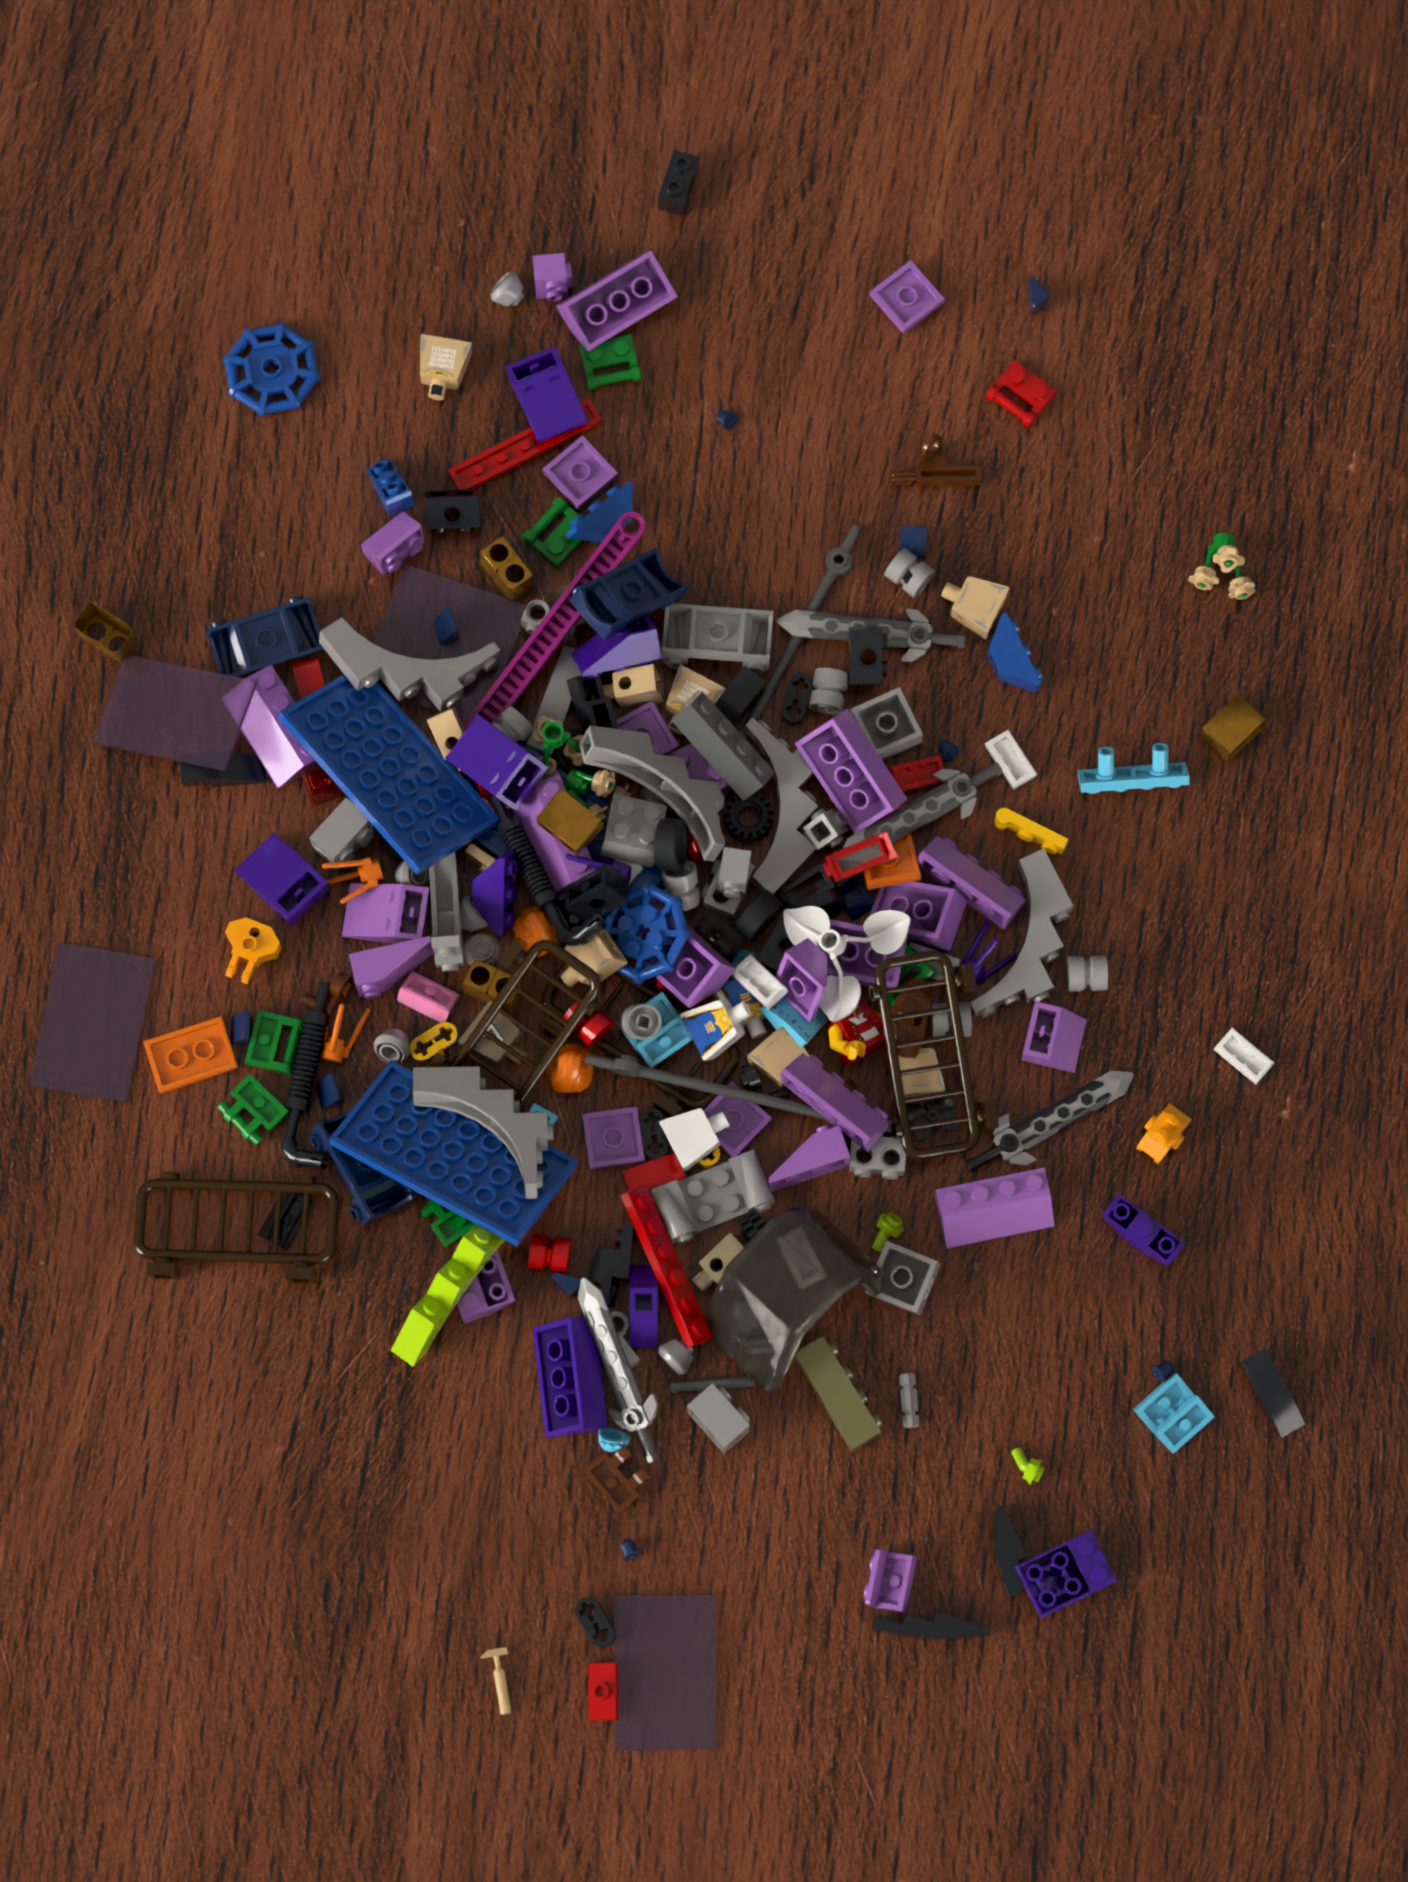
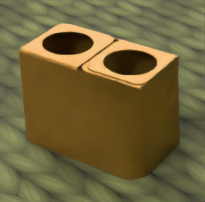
M503 536L481 551L480 562L482 567L509 601L516 602L533 590V574ZM500 548L508 549V557L504 561L496 562L491 559L490 555ZM510 565H520L524 569V578L520 582L513 583L506 578L505 572Z
M89 601L74 621L78 636L120 663L136 642L129 625L92 601L91 604ZM94 622L102 623L106 628L105 636L100 640H93L87 635L88 626ZM117 636L126 639L120 650L110 651L109 643L111 639Z
M1237 694L1202 727L1201 737L1228 762L1263 729L1267 719L1240 694Z
M561 788L536 817L537 825L576 856H579L604 828L603 822L599 825L601 820Z
M474 959L463 982L464 994L486 1004L489 1001L493 1002L498 995L495 989L497 981L501 978L509 979L511 974L478 959ZM477 967L485 968L490 973L489 981L484 985H476L471 980L470 976ZM521 980L518 987L524 990L523 981ZM514 990L502 1008L508 1013L515 1011L522 995Z

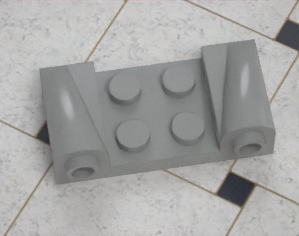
M674 603L665 608L661 661L671 669H679L680 665L688 664V658L742 662V668L745 665L757 675H761L769 669L773 611Z
M754 1149L730 1158L728 1162L683 1180H675L651 1190V1195L659 1210L671 1243L678 1242L679 1245L693 1240L694 1235L740 1218L753 1209L758 1213L765 1212L771 1209V1205L775 1202Z

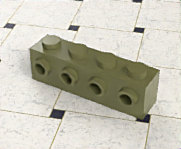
M822 1336L795 1352L794 1358L849 1449L853 1452L880 1436V1427L883 1424L875 1411L870 1413L865 1403L868 1400L861 1388H854L850 1381L854 1377L846 1364L840 1365L836 1358L839 1353L831 1340L826 1342Z

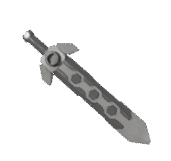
M906 609L911 623L878 618L869 619L833 615L831 613L794 610L777 619V623L792 636L823 640L849 641V627H882V634H887L888 647L909 648L901 659L903 662H914L925 655L931 643L957 646L958 648H964L965 635L932 633V627L928 624L929 620L915 609Z
M995 762L971 778L964 773L960 774L958 770L941 769L934 773L933 776L944 782V784L917 798L911 804L883 820L877 821L847 838L843 848L883 831L887 832L891 843L921 826L927 825L952 811L959 805H961V819H965L972 814L977 800L975 797V787L995 776L1001 775L1003 773L1002 768ZM878 843L840 859L862 862L881 850Z
M582 1278L578 1301L589 1330L594 1337L607 1371L606 1374L620 1407V1410L610 1408L608 1411L612 1420L622 1429H627L630 1432L637 1431L648 1463L654 1462L660 1458L647 1426L651 1425L653 1419L656 1418L658 1407L654 1394H651L644 1403L640 1388L624 1353L603 1294L589 1280Z

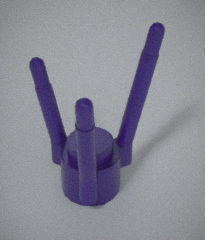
M589 852L590 857L595 860L571 854L565 855L566 859L597 868L607 864L625 877L629 885L632 867L627 865V863L617 862Z
M988 920L984 922L966 956L960 963V965L973 963L975 981L980 985L989 976L1018 956L1017 953H1013L983 973L985 966L982 962L999 942L998 939H994L977 959L975 957L971 959L990 925Z

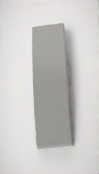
M564 645L535 719L534 731L538 727V718L543 715L555 721L560 720L564 728L573 703L566 680L581 676L572 658V653L577 649ZM532 732L526 747L543 752L544 741H535ZM554 748L550 749L549 755L553 754Z

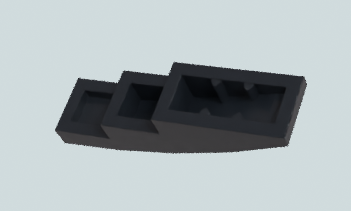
M939 1612L935 1613L933 1622L906 1614L902 1625L875 1616L871 1629L899 1637L922 1640H965L987 1637L990 1633V1628Z

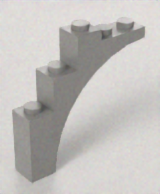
M342 617L321 630L319 636L321 646L357 691L363 687L370 688L380 677L396 699L400 701L405 697L409 699L415 696L421 687L440 712L447 707L449 709L455 707L462 700L463 686L472 683L476 679V675L483 670L488 672L498 664L500 649L493 642L476 652L456 658L438 660L410 658L374 645L357 633Z
M752 717L745 725L743 731L758 746L768 765L775 772L773 779L776 784L779 806L778 825L772 847L750 882L762 893L769 890L775 895L816 850L807 833H800L798 831L818 808L816 798L807 790H804V792L800 790L814 773L798 749L792 754L790 752L791 747L781 738L777 740L770 734L771 729L762 720L757 722Z
M589 725L579 742L584 764L602 767L625 775L661 797L686 822L699 845L703 859L705 861H715L720 851L725 847V836L722 835L720 817L717 814L724 805V796L721 794L719 783L689 779V771L686 769L684 758L654 754L655 749L651 744L649 733Z
M1044 848L1020 859L1018 863V868L1026 887L1029 904V923L1024 946L1017 961L1006 976L989 992L970 1002L973 1018L979 1015L985 1018L995 1013L996 1007L1004 1003L1006 1006L1013 1005L1021 1000V995L1024 996L1027 1004L1035 1001L1042 1003L1050 998L1049 994L1053 991L1054 986L1042 961L1048 964L1057 960L1064 946L1051 921L1059 923L1069 918L1073 904Z
M455 851L429 867L432 909L431 943L435 955V965L437 968L442 967V972L459 970L458 966L464 965L460 894Z
M413 1067L414 1106L436 1107L456 1112L477 1121L493 1132L507 1146L518 1164L524 1180L526 1199H537V1188H543V1171H537V1164H542V1151H548V1140H553V1123H547V1112L519 1113V1100H514V1089L486 1090V1077L480 1078V1067Z

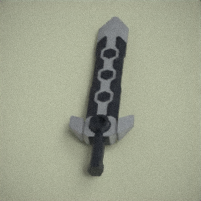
M1109 1071L1084 1085L1080 1090L1048 1108L1038 1111L1009 1129V1113L998 1118L999 1128H995L993 1136H995L993 1139L994 1147L974 1158L966 1160V1166L973 1173L979 1167L998 1156H1001L1005 1161L1009 1160L1010 1164L1027 1166L1035 1162L1036 1158L1022 1151L1030 1149L1058 1133L1064 1127L1125 1095L1134 1074L1132 1072Z

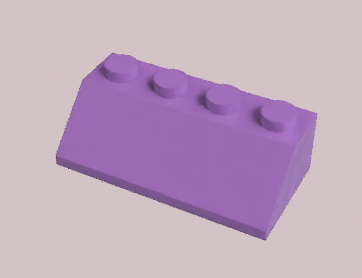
M646 251L556 305V308L569 330L586 351H590L678 296L652 251Z
M272 665L247 677L223 699L226 708L278 790L321 767L278 719L279 713L295 704V701Z
M848 708L794 743L854 834L892 812L907 800V797Z
M560 774L538 781L517 811L513 809L515 817H519L523 829H525L537 853L536 855H538L558 896L566 891L567 886L595 870L593 866L566 859V854H575L537 825L536 817L560 788L566 792ZM586 847L579 856L591 859Z
M936 836L919 854L918 864L920 871L941 886L956 889L967 901L966 904L1005 931L1023 908L1026 901L1023 898L1024 894L1015 886L1010 885L1008 887L1001 882L1002 878L996 872L990 869L988 871L984 870L979 866V861L968 853L963 855L956 850V844L948 838L941 839Z
M655 900L653 906L662 910L665 904ZM672 914V915L670 916V921H671L672 929H673V930H676V926H675V922H674V918H673V914ZM687 925L691 936L687 938L675 963V969L672 972L667 971L655 977L687 1007L691 1008L719 991L735 971V968ZM645 927L641 930L640 934L644 940L647 938L646 934L650 932V929ZM672 938L671 942H667L665 946L667 948L666 954H668L675 938ZM656 958L647 962V967L660 963L659 959Z
M804 1053L799 1055L782 1070V1084L834 1126H840L841 1131L866 1152H869L889 1128V1122L886 1120L888 1116L875 1106L872 1109L865 1103L867 1099L857 1090L853 1089L852 1092L843 1085L845 1081L834 1072L829 1074L822 1069L824 1064L813 1055L808 1057Z
M1045 1167L936 1189L934 1196L946 1249L1055 1226Z

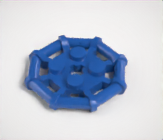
M285 322L260 328L244 329L242 336L228 355L223 357L222 361L226 368L229 396L236 398L256 411L258 416L264 417L265 414L290 409L297 411L301 408L300 405L315 384L321 380L314 351L315 343L313 340H307L287 327ZM275 336V340L261 343L257 341L259 338ZM285 337L293 342L297 347L295 349L287 348L282 343L283 338ZM250 343L253 348L249 356H246L245 359L239 357ZM305 355L307 370L299 369L297 357ZM268 363L279 366V369L273 374L264 371V369L268 368ZM236 367H244L246 379L239 382ZM298 378L304 379V383L294 395L291 388L295 386ZM252 387L257 393L261 394L260 401L246 393L245 390ZM285 393L287 397L285 400L268 403V397Z
M645 881L642 886L628 891L627 902L607 913L603 923H606V931L611 938L612 936H618L621 947L620 951L625 958L629 956L637 960L635 968L626 964L617 971L631 978L635 984H642L644 980L667 971L672 972L675 969V963L687 938L691 936L682 909L683 900L680 896L668 893L655 886L652 881ZM643 897V904L634 908L629 904V902ZM655 898L666 903L662 910L653 906ZM623 910L625 915L619 918L618 928H614L613 925L620 911ZM672 914H673V918H674L676 930H673V929H672V925H671V921H670V916H671ZM644 927L650 929V932L646 934L647 938L645 940L640 935ZM672 938H675L668 954H666L667 948L665 946L667 942H671ZM656 958L659 959L660 963L647 967V962Z

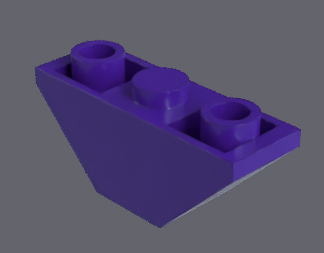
M507 850L473 880L472 906L498 936H504L513 928L516 918L515 912L512 911L513 901L516 897L513 876L517 869V862L513 856L514 850Z
M1119 1193L1102 1214V1217L1123 1239L1143 1254L1169 1266L1186 1244Z
M630 1265L631 1348H658V1281L651 1265Z

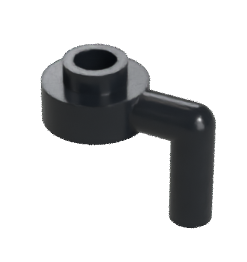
M753 1063L741 1066L742 1072L738 1075L743 1088L749 1087L750 1091L764 1094ZM785 1087L767 1094L783 1099L789 1098ZM757 1104L760 1108L767 1107L764 1105Z

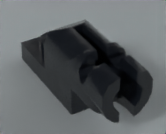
M623 1222L622 1230H617L615 1246L620 1247V1250L598 1248L591 1259L589 1281L597 1285L601 1290L608 1308H614L615 1298L620 1286L617 1282L629 1283L634 1236L633 1223Z

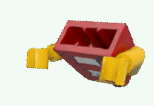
M862 1002L858 1004L850 1015L840 1021L831 1022L827 1027L830 1048L839 1052L846 1066L885 1047L880 1013L873 1010L867 1003ZM907 1019L908 1023L914 1026V1019Z

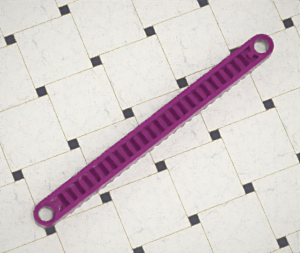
M627 512L620 517L463 724L465 730L477 714L491 724L493 722L499 723L498 716L508 706L513 707L526 688L532 683L539 671L545 666L552 654L558 649L559 645L582 617L570 602L573 597V590L579 585L586 584L622 565L624 559L643 536L646 524L644 518L639 513ZM634 518L639 521L640 528L637 532L629 533L625 530L624 524L628 519ZM455 737L452 738L449 742L451 747H454L457 739Z

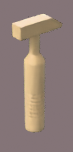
M507 1647L487 1650L480 1657L481 1659L494 1657L495 1670L493 1673L501 1715L512 1713L505 1671L501 1667L499 1656L508 1654Z

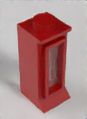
M883 831L826 855L825 859L827 862L822 865L828 879L833 877L835 882H838L896 858L897 855L887 832Z

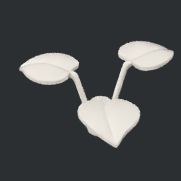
M816 906L785 909L783 912L785 929L794 946L809 938L816 946L819 947L820 945L823 950L830 954V959L834 963L838 977L834 975L827 976V987L819 1007L832 1022L840 1021L850 1015L858 1005L861 997V986L858 979L854 976L843 977V971L837 959V956L844 952L846 942L868 943L871 941V947L877 953L884 955L892 954L903 946L911 922L910 916L903 912L895 910L879 911L869 916L864 922L863 929L868 937L863 938L846 934L841 936L835 930L830 929L829 915L823 909Z

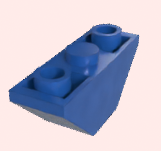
M391 459L379 461L373 467L367 469L369 477L389 517L414 507L411 490Z
M629 481L622 487L619 483L606 493L609 496L607 500L603 502L599 498L588 508L591 513L586 517L581 513L569 524L572 528L565 535L570 539L601 543L620 517L627 512H632L633 484ZM632 518L625 522L624 527L632 521Z
M1006 612L1000 617L987 657L1000 681L1034 693L1040 691L1043 676L1038 666L1033 667L1029 659L1031 652L1027 643H1021L1018 636L1020 630L1015 619H1010Z

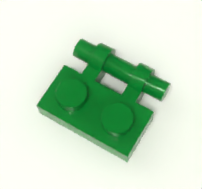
M251 1074L230 1093L237 1100L232 1107L225 1100L217 1107L224 1114L223 1118L228 1123L232 1122L241 1131V1136L246 1140L250 1139L256 1146L264 1139L257 1132L262 1125L271 1132L289 1114V1111ZM244 1109L254 1117L250 1123L240 1115Z
M429 1200L427 1202L428 1205L420 1210L425 1220L433 1214L438 1217V1220L433 1222L430 1227L446 1249L462 1239L475 1225V1223L453 1211L445 1213L442 1209L443 1206L432 1200Z

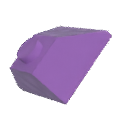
M807 938L785 951L776 978L788 990V993L783 998L810 1023L814 1020L827 987V955Z

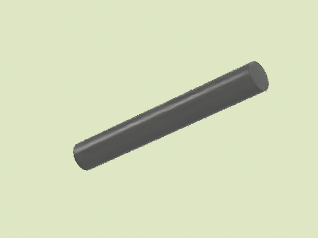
M754 1375L670 1382L671 1393L703 1391L712 1383L717 1388L721 1385L724 1389L755 1386Z

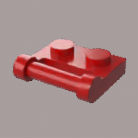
M1013 360L997 382L988 390L985 397L990 401L995 400L1021 419L1022 424L1029 428L1056 395L1057 390ZM1003 388L1030 406L1032 410L1028 412L1001 392Z

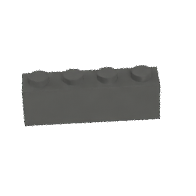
M703 691L695 692L671 719L676 727L743 801L762 788L775 773Z

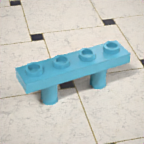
M1165 743L1153 744L1151 765L1114 767V749L1112 747H1101L1098 749V768L1078 770V783L1081 793L1087 792L1090 794L1112 790L1123 792L1127 789L1140 788L1150 790L1154 787L1177 788L1181 785H1189V772L1186 762L1169 763L1168 745Z

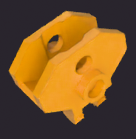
M247 917L229 922L225 934L233 948L231 951L232 958L225 976L232 978L237 971L239 962L242 961L247 963V966L242 974L241 982L248 984L256 967L259 968L261 963L279 957L282 947L272 927Z
M1169 1103L1158 1117L1153 1114L1144 1126L1148 1131L1136 1149L1139 1151L1143 1150L1155 1159L1154 1162L1156 1164H1159L1171 1148L1176 1150L1185 1138L1182 1133L1192 1119Z

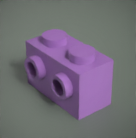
M565 254L532 256L536 300L559 301L563 297H568L567 288L573 286L571 262H565Z

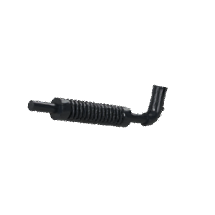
M493 795L490 801L501 821L497 826V830L501 838H503L507 850H514L513 856L517 862L518 872L525 882L531 898L534 899L537 910L539 912H547L556 930L555 936L561 943L567 946L586 945L589 939L606 928V923L600 924L604 919L596 913L580 926L576 925L572 929L566 927L556 908L560 898L556 890H554V886L547 876V872H545L538 855H536L537 853L525 829H523L519 817H511L504 802Z
M319 981L313 1011L306 1010L304 1017L306 1024L302 1025L304 1029L301 1030L303 1034L300 1035L302 1038L299 1040L301 1044L298 1045L300 1049L297 1050L298 1055L295 1056L297 1058L294 1061L296 1065H293L295 1070H292L294 1075H291L293 1080H290L292 1085H289L291 1090L287 1092L290 1095L286 1096L284 1105L285 1108L291 1110L285 1137L281 1138V1149L283 1155L290 1163L295 1164V1167H309L324 1171L327 1168V1164H323L320 1161L328 1162V1154L305 1150V1147L298 1146L295 1141L301 1112H309L311 1103L309 1099L312 1098L310 1094L313 1093L311 1088H314L312 1083H315L313 1078H316L314 1073L318 1072L315 1068L319 1067L317 1063L320 1062L318 1058L321 1057L319 1054L322 1052L320 1048L323 1047L321 1043L325 1041L323 1039L326 1036L324 1033L327 1032L325 1027H328L330 1018L329 1015L324 1013L330 983Z

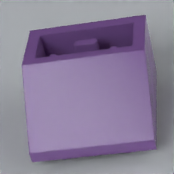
M402 511L362 543V551L383 576L388 572L393 573L401 567L402 561L409 555L411 557L415 556L423 548L425 542L422 526Z
M1035 1001L1021 1060L1075 1073L1087 1020L1062 1007Z
M498 1250L481 1269L457 1303L464 1324L491 1315L515 1302Z

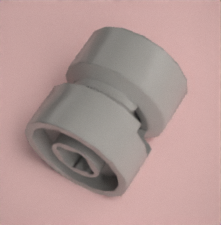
M903 548L892 560L884 576L895 584H903L902 589L913 598H916L930 582L935 570L924 561L918 563L917 556L908 549Z
M833 668L815 669L813 686L816 689L811 691L809 708L813 711L829 715H837L842 712L845 703L842 693L847 691L849 674Z
M508 706L498 716L499 723H492L516 742L518 740L524 741L534 731V728L527 719L511 706Z
M686 860L683 869L680 871L661 870L664 890L674 896L678 895L683 900V911L693 909L699 905L701 900L699 887L696 885L698 882L697 868L693 862Z
M1091 955L1088 961L1080 956H1067L1066 975L1068 992H1080L1086 986H1089L1091 991H1107V956Z
M959 1002L964 1037H972L970 1002ZM931 1003V1009L948 1007L947 1003ZM949 1012L931 1015L932 1037L953 1034Z
M633 1004L623 1010L619 1024L622 1032L627 1037L647 1040L658 1034L662 1019L655 1007L648 1004Z

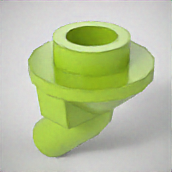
M882 1213L876 1226L881 1230L872 1248L882 1252L885 1242L890 1235L897 1238L903 1232L902 1220L893 1213Z
M1021 1448L1014 1449L1012 1455L1019 1469L1024 1472L1022 1478L1027 1480L1029 1485L1033 1481L1038 1483L1045 1470V1467L1041 1466L1043 1460L1031 1458L1030 1462H1028Z

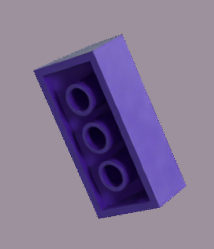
M569 1317L532 1328L545 1438L587 1434L607 1429L599 1350L585 1318Z

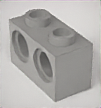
M724 847L719 875V892H723L724 896L729 898H739L740 895L746 896L751 851Z
M717 859L711 874L715 875L711 885L706 883L700 898L704 900V909L733 921L744 896L740 895L739 898H729L725 903H717L714 900V896L717 893H723L719 892V875L722 860ZM750 864L747 888L755 873V865Z
M880 1137L869 1150L872 1159L867 1163H861L857 1160L856 1154L865 1150L851 1139L849 1172H854V1176L871 1177V1174H882L883 1179L896 1180L898 1176H904L906 1153L903 1150L900 1138ZM888 1153H894L898 1156L899 1162L895 1165H889L884 1161V1156Z

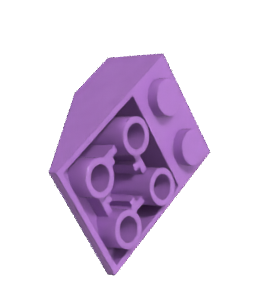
M350 884L348 894L365 884ZM378 884L379 886L370 888L347 902L342 937L390 944L425 937L431 900L429 887L407 884Z

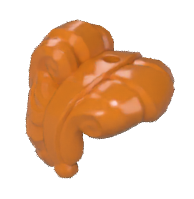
M535 905L528 906L520 911V915L516 917L512 930L516 938L520 937L527 942L523 949L525 952L541 940H550L558 945L561 943L555 936L556 930L546 911L539 912ZM548 951L541 952L537 957L544 956Z
M567 1042L546 1070V1079L555 1092H582L590 1085L593 1080V1066L585 1064L587 1053L591 1054L586 1047L579 1043Z

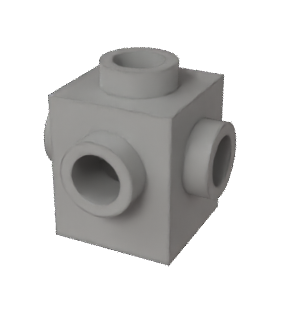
M824 808L820 809L810 817L812 821L803 827L817 850L828 845L831 849L845 840L843 835L850 830L847 822L836 808L825 811Z

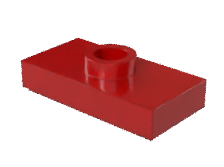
M941 755L897 764L888 768L903 792L944 784V782L933 776L934 773L944 769Z
M588 1663L589 1721L619 1720L618 1663Z

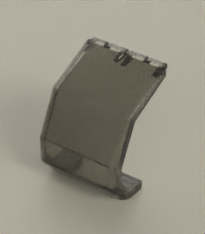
M789 1208L769 1221L725 1266L704 1319L713 1337L711 1341L714 1344H718V1347L732 1361H736V1364L751 1379L755 1378V1383L770 1395L780 1388L803 1335L836 1300L858 1283L872 1296L876 1297L883 1292L884 1277L880 1267L816 1208Z

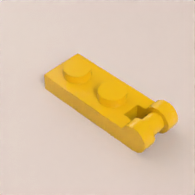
M1001 808L996 813L994 824L997 829L1006 830L1009 828L1017 832V836L1026 842L1033 840L1041 844V848H1044L1050 854L1055 855L1056 852L1061 855L1063 854L1069 840L1068 838L1007 808Z

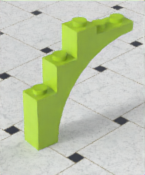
M475 1224L462 1237L453 1257L437 1272L427 1294L412 1308L391 1351L413 1367L427 1353L436 1335L462 1295L505 1240Z

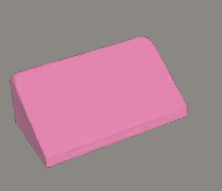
M411 971L399 990L397 1001L441 1023L447 1022L460 998V994Z

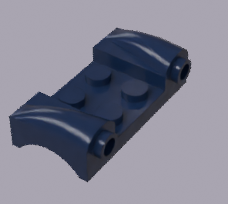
M654 548L644 554L637 555L625 564L586 584L579 585L573 590V597L570 602L584 620L603 640H606L623 631L627 624L659 607L663 610L680 601L689 587L684 583L674 580L667 573L661 562L659 551Z
M297 596L289 599L288 604L226 623V620L212 623L210 625L211 628L206 629L223 683L248 676L250 673L262 670L270 665L275 666L325 651L319 643L320 629L309 597Z
M350 1109L331 1119L317 1122L312 1129L310 1141L315 1150H320L322 1153H330L354 1197L349 1209L351 1217L355 1222H360L364 1226L412 1204L417 1195L414 1190L330 1145L329 1138L352 1110Z

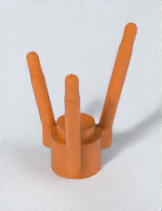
M368 857L362 860L322 864L324 869L360 866L357 867L358 871L326 880L329 885L360 877L362 883L368 882L340 900L341 904H345L370 888L379 886L378 881L384 878L378 859L371 860Z
M344 1004L339 1005L332 1037H328V1027H325L327 1032L324 1033L326 1035L323 1038L325 1041L321 1043L323 1044V1047L320 1048L322 1050L321 1059L342 1063L343 1058H349L350 1050L371 1013L370 1008L366 1009L346 1046H343L345 1041L338 1039Z

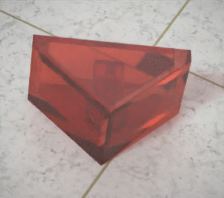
M323 769L303 770L300 772L312 807L346 795Z

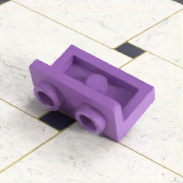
M876 1548L875 1554L870 1560L871 1574L869 1583H867L864 1590L865 1604L876 1609L906 1613L917 1557L887 1552Z

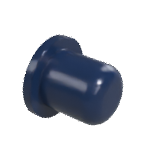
M721 410L718 412L716 419L725 429L730 430L736 425L738 417L735 412Z
M943 740L939 743L938 748L945 761H951L959 754L958 746L951 744L950 741Z
M1167 1360L1159 1365L1151 1366L1154 1376L1160 1382H1164L1165 1377L1173 1372V1366Z
M627 1539L620 1545L625 1555L623 1557L624 1561L633 1560L642 1553L641 1549H637L632 1539Z

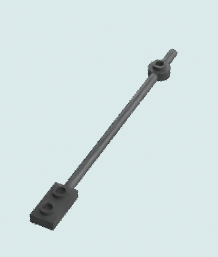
M852 525L842 546L830 550L826 555L825 567L827 573L806 611L818 612L836 577L844 576L850 571L852 567L850 552L862 531L859 527ZM841 557L844 562L837 564L834 562V559ZM791 637L766 683V688L760 694L740 731V734L747 741L749 736L743 731L745 725L752 717L757 722L759 721L804 637ZM730 785L720 789L721 794L724 796V801L731 790Z
M587 1053L585 1064L609 1069L620 1075L629 1077L640 1076L827 1120L805 1103L641 1066V1064L637 1063V1058L629 1055H621L620 1059H611ZM891 1117L890 1121L887 1120L889 1128L883 1136L893 1137L891 1124L898 1121L897 1118Z

